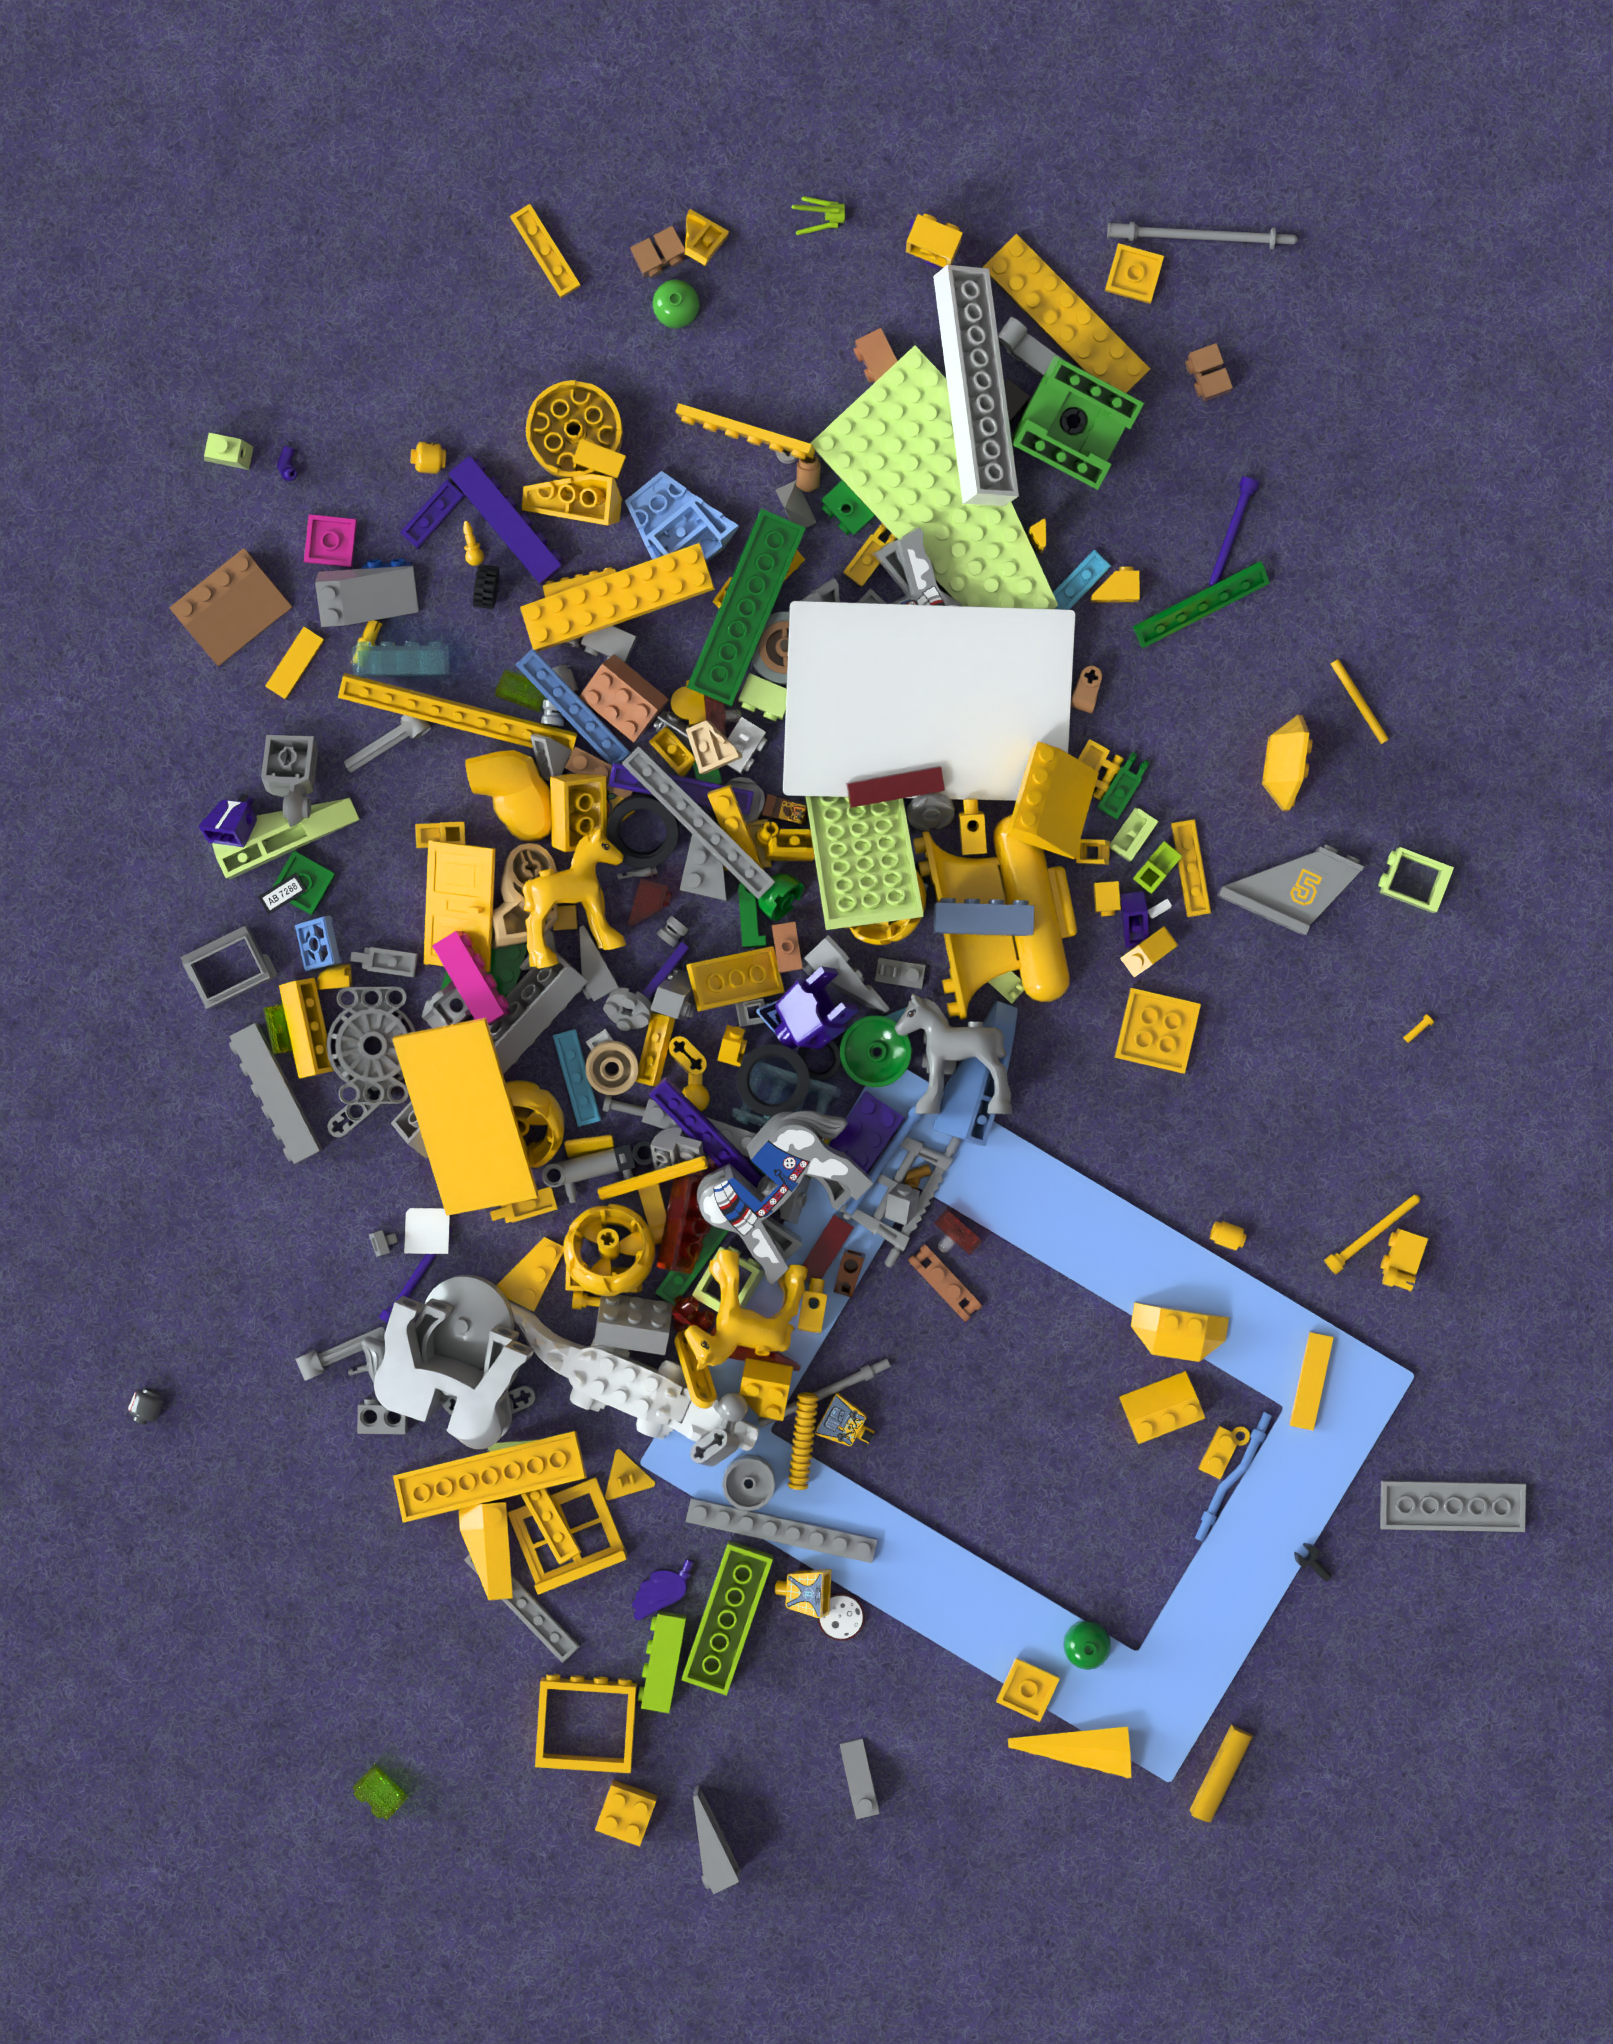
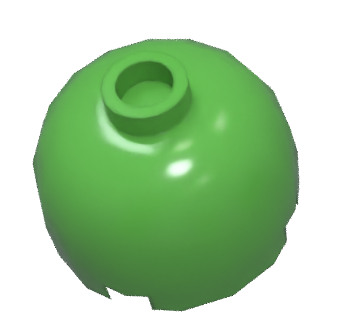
M677 279L669 280L660 285L654 293L652 302L654 314L659 322L666 327L682 328L691 324L697 317L700 308L699 297L693 286L687 282Z

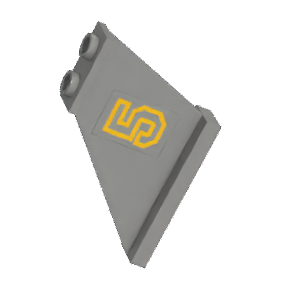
M1325 845L1324 848L1318 847L1314 853L1220 887L1217 896L1294 932L1306 935L1315 919L1363 870L1364 866L1359 864L1360 860L1350 855H1346V858L1337 854V849Z

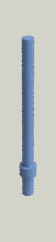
M916 1106L911 1107L907 1113L909 1116L869 1173L873 1183L876 1182L916 1121L919 1122L924 1114H915ZM871 1187L857 1201L852 1198L845 1211L853 1215Z

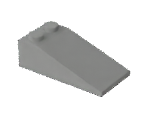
M414 566L318 572L315 585L321 627L344 626L419 612Z
M698 1785L694 1789L693 1801L703 1869L701 1878L706 1889L711 1888L713 1894H716L740 1882L741 1870L700 1785Z

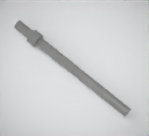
M887 1358L871 1366L868 1364L860 1368L859 1372L813 1394L819 1397L818 1401L864 1379L868 1381L874 1378L875 1374L890 1368V1364ZM797 1401L786 1405L784 1417L796 1412V1409L799 1408ZM764 1417L757 1419L761 1428L777 1421Z

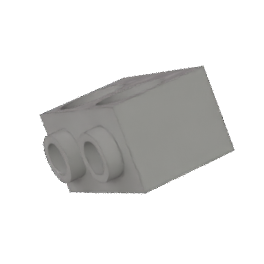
M364 1399V1403L358 1404L357 1434H406L408 1432V1416L400 1414L401 1420L393 1422L389 1417L390 1410L379 1403L378 1399ZM367 1410L376 1412L377 1420L375 1422H370L366 1419L365 1413Z

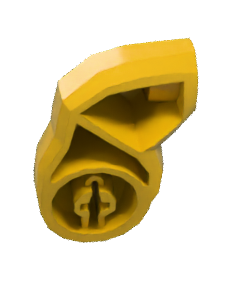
M515 750L497 751L465 760L467 777L472 792L493 798L495 813L513 836L521 841L534 842L542 840L551 833V788L540 776L532 757Z

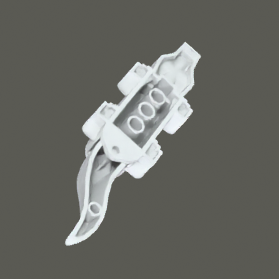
M508 1300L514 1315V1327L519 1331L529 1347L534 1348L535 1354L550 1368L569 1378V1382L573 1386L570 1394V1400L573 1404L597 1412L600 1411V1408L604 1409L606 1405L614 1407L638 1418L636 1422L637 1431L662 1440L665 1435L668 1436L670 1432H673V1429L695 1442H698L713 1430L720 1429L723 1420L718 1413L720 1398L717 1396L710 1408L703 1409L696 1406L691 1400L680 1363L665 1360L659 1369H655L630 1358L628 1349L594 1344V1339L592 1344L587 1347L574 1343L553 1333L527 1308ZM743 1419L740 1422H736L734 1433L739 1437V1447L745 1451L752 1449L759 1435V1428Z

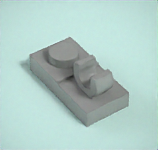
M878 958L875 981L922 989L926 965Z

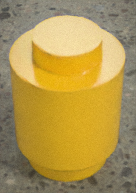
M1215 1221L1209 1239L1214 1240L1215 1244L1236 1251L1238 1247H1243L1247 1234L1243 1233L1244 1228L1225 1221H1221V1223Z

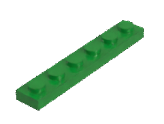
M1260 561L1133 626L1142 649L1270 584L1264 565Z

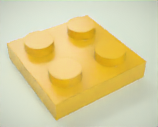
M1118 243L1105 291L1151 304L1164 256Z
M1016 1657L996 1702L1040 1722L1060 1677Z

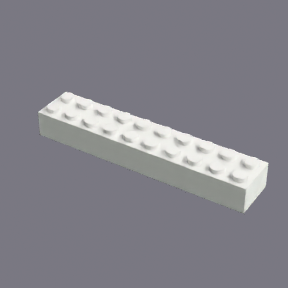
M946 265L933 277L963 504L1005 506L1017 498L1019 493L990 273L987 268Z

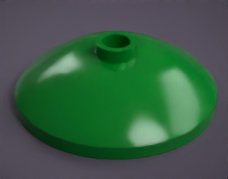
M868 1016L853 1023L845 1032L840 1045L841 1062L847 1074L859 1084L868 1087L888 1086L900 1079L906 1072L911 1061V1042L908 1035L901 1036L897 1034L895 1030L896 1021L883 1016ZM877 1047L882 1050V1054L878 1057L874 1055V1050Z

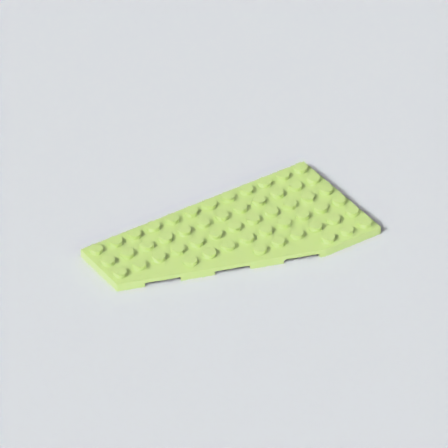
M914 346L810 444L813 445L818 455L897 539L915 528H921L924 533V550L931 561L937 583L963 606L1055 609L1058 606L1057 601L1012 502L1005 506L963 504L947 379Z

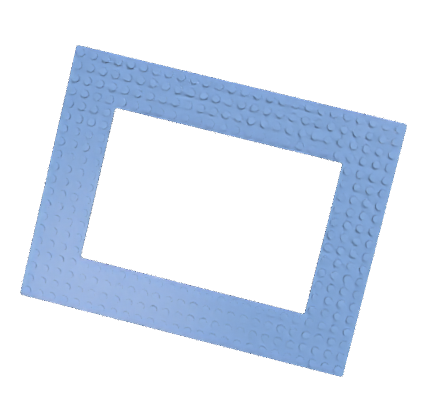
M906 1070L900 1079L888 1086H865L851 1111L864 1092L867 1091L905 1117L906 1120L909 1116L907 1113L911 1107H915L924 1092L927 1091L929 1082ZM924 1114L919 1122L916 1121L907 1137L916 1141L924 1142L923 1145L945 1154L952 1136L932 1130L937 1114ZM993 1121L986 1146L961 1140L956 1152L951 1156L954 1157L952 1163L942 1174L943 1181L938 1183L939 1189L933 1192L935 1198L1130 1315L1133 1314L1135 1302L1229 1317L1226 1341L1204 1359L1282 1406L1280 1415L1254 1456L1248 1470L1242 1476L1215 1521L1214 1526H1212L1138 1650L1131 1649L1109 1635L1111 1651L1105 1663L1091 1670L1077 1668L1066 1657L1063 1643L1069 1628L1077 1622H1086L1085 1620L814 1457L809 1460L811 1466L808 1467L810 1474H807L809 1476V1481H807V1484H809L808 1488L805 1490L791 1489L787 1484L790 1481L788 1475L791 1474L789 1467H792L790 1464V1460L793 1459L791 1453L794 1452L792 1444L771 1431L775 1422L761 1428L757 1420L761 1417L749 1406L743 1420L759 1428L756 1443L749 1451L738 1447L733 1454L713 1467L698 1464L691 1459L690 1455L692 1446L697 1442L690 1440L673 1429V1432H670L668 1436L665 1435L663 1440L659 1438L653 1439L640 1463L646 1469L694 1498L733 1506L725 1497L722 1487L726 1468L731 1461L742 1455L752 1454L762 1457L768 1461L774 1470L776 1480L774 1493L766 1505L752 1511L877 1538L872 1563L766 1540L767 1542L814 1570L832 1569V1581L1003 1684L1016 1657L1060 1677L1046 1708L1048 1711L1082 1731L1128 1727L1131 1761L1166 1782H1171L1301 1566L1295 1561L1294 1552H1297L1303 1558L1307 1557L1308 1550L1305 1549L1303 1543L1315 1544L1414 1379V1374ZM899 1146L881 1174L893 1180L908 1150ZM916 1156L909 1170L928 1163L931 1172H933L936 1165ZM931 1175L921 1178L918 1188L923 1190ZM812 1177L806 1193L807 1202L801 1209L798 1223L794 1224L784 1221L782 1224L800 1236L803 1243L786 1261L787 1265L801 1266L833 1214L854 1226L822 1280H825L823 1294H827L821 1334L797 1330L802 1303L801 1297L798 1314L792 1317L789 1322L795 1329L791 1334L788 1350L784 1352L771 1351L767 1356H760L755 1353L753 1348L737 1346L732 1355H729V1358L722 1364L708 1365L716 1394L720 1399L728 1393H740L746 1358L792 1366L793 1371L787 1401L850 1298L833 1292L844 1249L865 1254L856 1283L857 1286L885 1240L877 1233L873 1235L869 1229L854 1219L845 1220L843 1218L844 1212L839 1210L844 1205H848L852 1196L836 1210L831 1206L825 1187L816 1178ZM876 1181L857 1209L873 1217L888 1187ZM885 1215L881 1221L890 1227L895 1223V1221L885 1218ZM764 1274L744 1309L753 1310L766 1318H770L778 1313L783 1306L784 1297L778 1282L776 1281L771 1285L766 1280ZM804 1281V1283H805V1290H804V1291H809V1285H810V1284L807 1283L806 1281ZM810 1299L809 1307L816 1309L818 1300ZM1309 1332L1334 1337L1314 1431L1289 1425ZM747 1479L744 1483H746L747 1487H752L753 1481Z

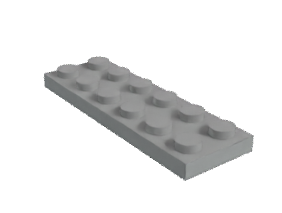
M1381 1480V1529L1525 1532V1483Z

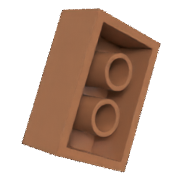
M615 654L602 663L579 696L580 699L632 742L638 740L648 730L669 701L666 696Z

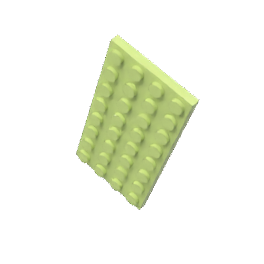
M805 796L826 930L923 917L903 798L851 808L848 797Z

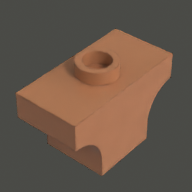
M796 923L772 925L779 973L803 970Z

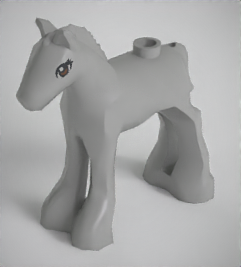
M912 994V1000L909 1001L905 1012L897 1022L895 1030L898 1035L905 1036L922 1028L927 1035L926 1054L930 1071L929 1086L926 1093L916 1104L915 1114H940L946 1063L948 1061H961L971 1057H977L990 1070L994 1079L995 1094L988 1104L987 1114H1012V1105L1010 1103L1011 1091L1007 1081V1069L999 1060L1007 1056L1003 1046L1004 1035L1002 1031L996 1027H983V1022H968V1027H951L944 1013H942L935 1002Z

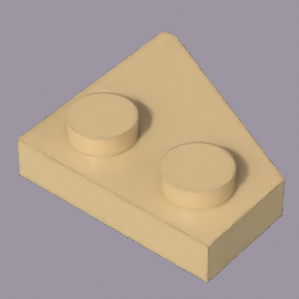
M705 720L686 729L700 774H707L743 758L737 748L711 721Z

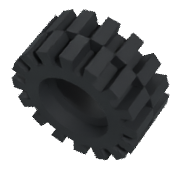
M479 564L473 594L474 607L494 609L499 583V567Z

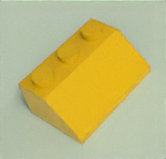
M587 774L551 776L552 847L564 852L575 851L579 840L586 834H590L594 827L597 830L601 828L602 833L607 838L606 776Z
M1186 1371L1119 1396L1138 1444L1205 1419L1198 1397Z

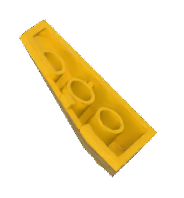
M506 1502L478 1504L459 1509L460 1531L488 1600L513 1598Z

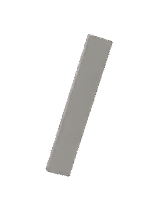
M469 1554L464 1561L477 1573ZM511 1574L513 1598L502 1600L563 1663L580 1645Z

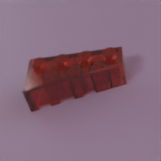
M688 1175L674 1178L657 1268L692 1274L703 1248L702 1241L712 1226L702 1216L697 1200V1190L703 1178Z

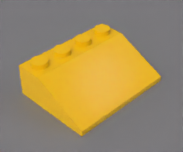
M1037 741L1029 754L1006 836L1075 859L1099 772L1062 749Z

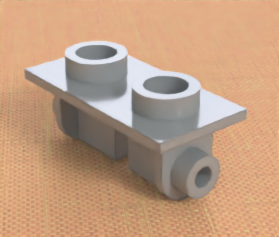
M663 711L653 725L656 728V732L659 733L667 726L673 733L678 735L677 738L686 748L693 752L686 731L687 728L693 725H686L681 722L680 718L673 712Z

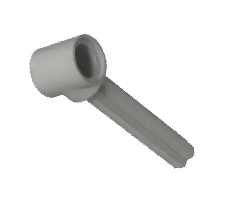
M403 715L400 726L345 760L344 764L348 771L352 773L410 736L411 739H417L431 730V726L426 720Z
M379 1327L322 1353L314 1350L296 1358L295 1360L304 1380L306 1381L324 1373L325 1366L362 1351L361 1342L365 1337H373L385 1341V1328Z

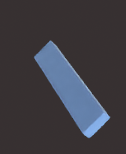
M533 648L516 664L521 672L608 764L612 766L613 763L620 764L631 754Z

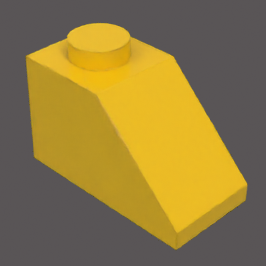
M1119 567V571H1115L1092 594L1090 603L1138 602L1140 600L1139 571H1134V567Z
M1163 926L1129 950L1120 959L1133 977H1136L1176 948L1178 944L1167 928Z

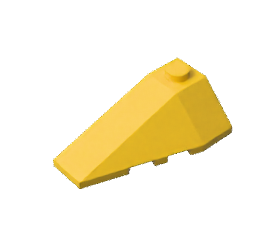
M587 474L524 486L522 510L611 525L620 522L622 498L614 477Z

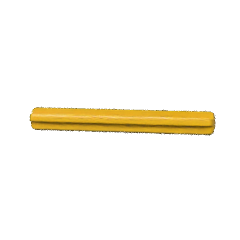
M701 1156L598 1188L599 1198L605 1200L707 1169V1159L705 1156Z

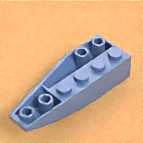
M995 1001L983 1021V1027H996L1002 1031L1004 1035L1003 1046L1007 1056L999 1060L1008 1070L1018 1008ZM977 1057L961 1060L946 1084L941 1101L940 1114H937L932 1130L972 1144L986 1146L995 1114H987L988 1104L995 1094V1086L990 1070Z

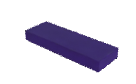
M446 479L401 530L400 534L419 549L465 495Z
M683 942L680 943L642 992L649 1000L656 993L658 986L667 979L668 975L688 952L689 947Z

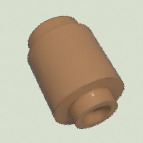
M815 455L813 459L805 457V460L800 459L797 462L796 485L804 492H812L820 486L821 464Z

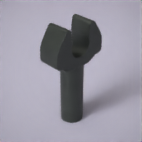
M1303 1543L1305 1549L1308 1550V1555L1303 1558L1300 1554L1294 1552L1295 1561L1302 1568L1311 1566L1324 1581H1328L1332 1575L1317 1560L1319 1550L1312 1544Z

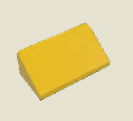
M1045 518L1031 526L1027 535L1040 554L1044 552L1046 547Z
M667 726L649 741L681 777L687 774L696 761L694 755Z
M612 1134L572 1139L564 1142L569 1158L615 1148Z

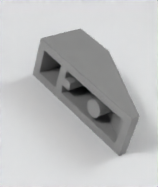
M583 925L579 927L582 976L588 982L584 985L582 991L588 1000L592 998L596 1002L620 987L599 949H597L586 926Z
M863 1738L841 1743L840 1749L856 1819L880 1814Z

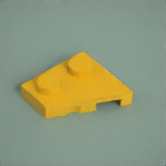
M689 209L686 217L685 254L706 265L727 239L729 231Z

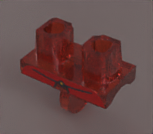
M680 1295L675 1297V1306L671 1312L672 1318L675 1320L673 1328L677 1332H681L684 1329L687 1330L690 1325H696L707 1333V1329L714 1323V1314L709 1310H705L702 1313L698 1312L699 1302L693 1295L685 1299Z

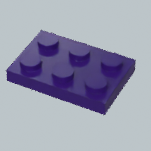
M865 1091L847 1117L848 1123L845 1129L835 1139H832L828 1146L846 1153L868 1174L905 1120V1117Z

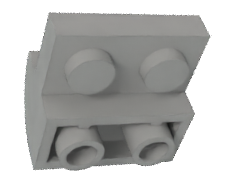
M680 1127L668 1128L659 1132L650 1145L655 1171L704 1156L702 1141L684 1137V1131ZM706 1169L691 1173L690 1175L703 1176Z

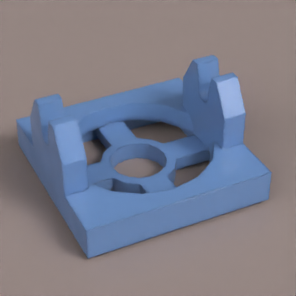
M331 915L295 925L305 971L343 963L342 958L339 956L332 924L334 921ZM317 926L323 929L324 938L317 934ZM314 938H316L318 942L317 950H315L313 946ZM324 945L327 946L328 955L325 958V960H323L322 950Z

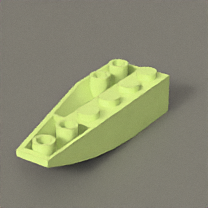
M341 799L311 805L310 817L304 818L302 822L293 827L289 826L288 818H284L283 811L257 815V822L244 848L214 843L212 845L225 878L231 880L360 819L351 799Z

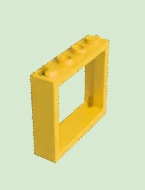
M546 1674V1677H542L540 1681L535 1767L631 1773L637 1683H632V1680H625V1678H619L618 1682L608 1681L607 1677H594V1680H584V1676L571 1675L570 1679L561 1678L560 1674ZM548 1689L628 1694L624 1758L544 1753Z

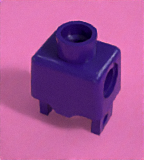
M821 966L807 980L798 979L776 1002L775 1008L782 1022L776 1026L775 1034L786 1047L795 1049L797 1046L821 1049L847 1029L845 1023L859 1011L855 1004L842 1002L835 1007L824 987L838 975L835 968Z

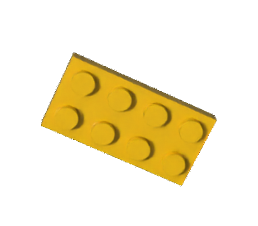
M774 946L686 965L698 1012L785 992L778 970Z

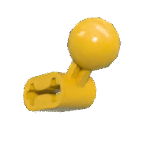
M681 1036L675 1037L670 1041L668 1051L688 1073V1085L684 1087L682 1093L702 1112L706 1110L710 1102V1094L706 1087L702 1085L703 1072L707 1066L706 1059L686 1038ZM683 1042L685 1044L683 1047L685 1053L694 1061L699 1059L701 1061L699 1066L702 1069L692 1070L690 1068L692 1065L690 1059L680 1051L675 1053L673 1051L675 1048L673 1043L680 1044Z

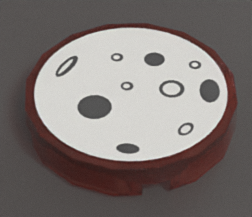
M837 1592L830 1595L829 1615L818 1618V1623L822 1632L827 1637L836 1641H846L855 1637L861 1631L865 1621V1611L855 1596Z

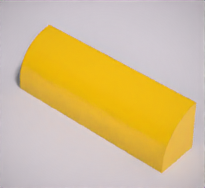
M1231 1724L1190 1808L1193 1817L1205 1822L1212 1821L1253 1738L1252 1734Z

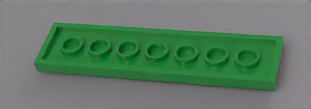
M760 509L687 688L732 706L804 534L805 527Z

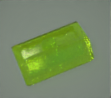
M504 670L495 691L496 697L538 713L545 699V696L528 678L508 670Z
M283 1004L263 1008L273 1055L293 1051Z

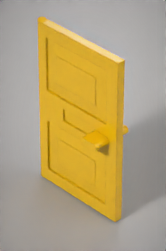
M433 839L428 840L424 939L425 965L443 966L432 945L455 931H463L472 939V948L475 953L480 954L485 962L484 969L486 972H490L495 848L440 842Z

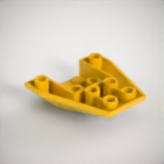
M1303 715L1295 716L1270 735L1267 742L1262 785L1280 809L1286 812L1291 807H1294L1297 793L1309 772V763L1305 762L1307 754L1311 753L1312 739H1309V730Z

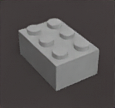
M623 1295L601 1296L594 1344L665 1355L670 1333L672 1303Z

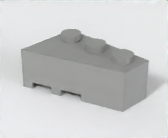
M692 834L680 891L727 901L723 864Z
M675 968L673 974L670 973L668 975L670 981L665 979L658 986L650 1010L679 1020L688 1021V1018H692L695 1013L696 1004H693L695 999L688 972Z

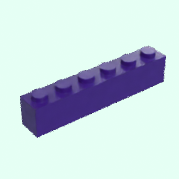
M469 455L451 470L448 475L541 586L544 585L545 582L563 569L560 564L563 559L554 549L551 552L545 546L548 541L539 531L533 532L529 527L533 524L524 513L518 514L514 509L517 506L514 500L509 495L504 497L499 491L502 486L493 476L489 479L484 473L487 468L478 458L473 460Z

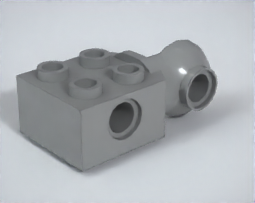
M266 735L261 778L267 792L284 797L283 815L284 818H288L289 826L293 827L302 822L304 818H309L311 814V800L306 795L314 791L318 747L314 736Z

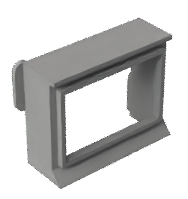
M243 926L180 957L206 1009H212L275 978L277 975L269 956L262 954L248 926ZM245 939L261 973L210 998L194 963Z

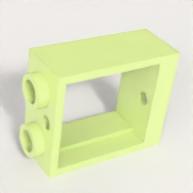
M1401 847L1396 848V851H1391L1387 860V864L1390 867L1387 874H1382L1378 884L1381 887L1380 893L1431 913H1436L1454 867ZM1401 857L1439 871L1427 903L1390 889Z
M729 1245L727 1249L720 1246L717 1252L721 1250L737 1252L739 1255V1265L752 1272L739 1294L740 1307L744 1309L764 1276V1271L760 1269L761 1264L752 1258L745 1260L740 1257L742 1252ZM717 1253L715 1254L713 1260L717 1259ZM708 1266L692 1297L718 1312L721 1300L706 1292L708 1285L713 1279Z

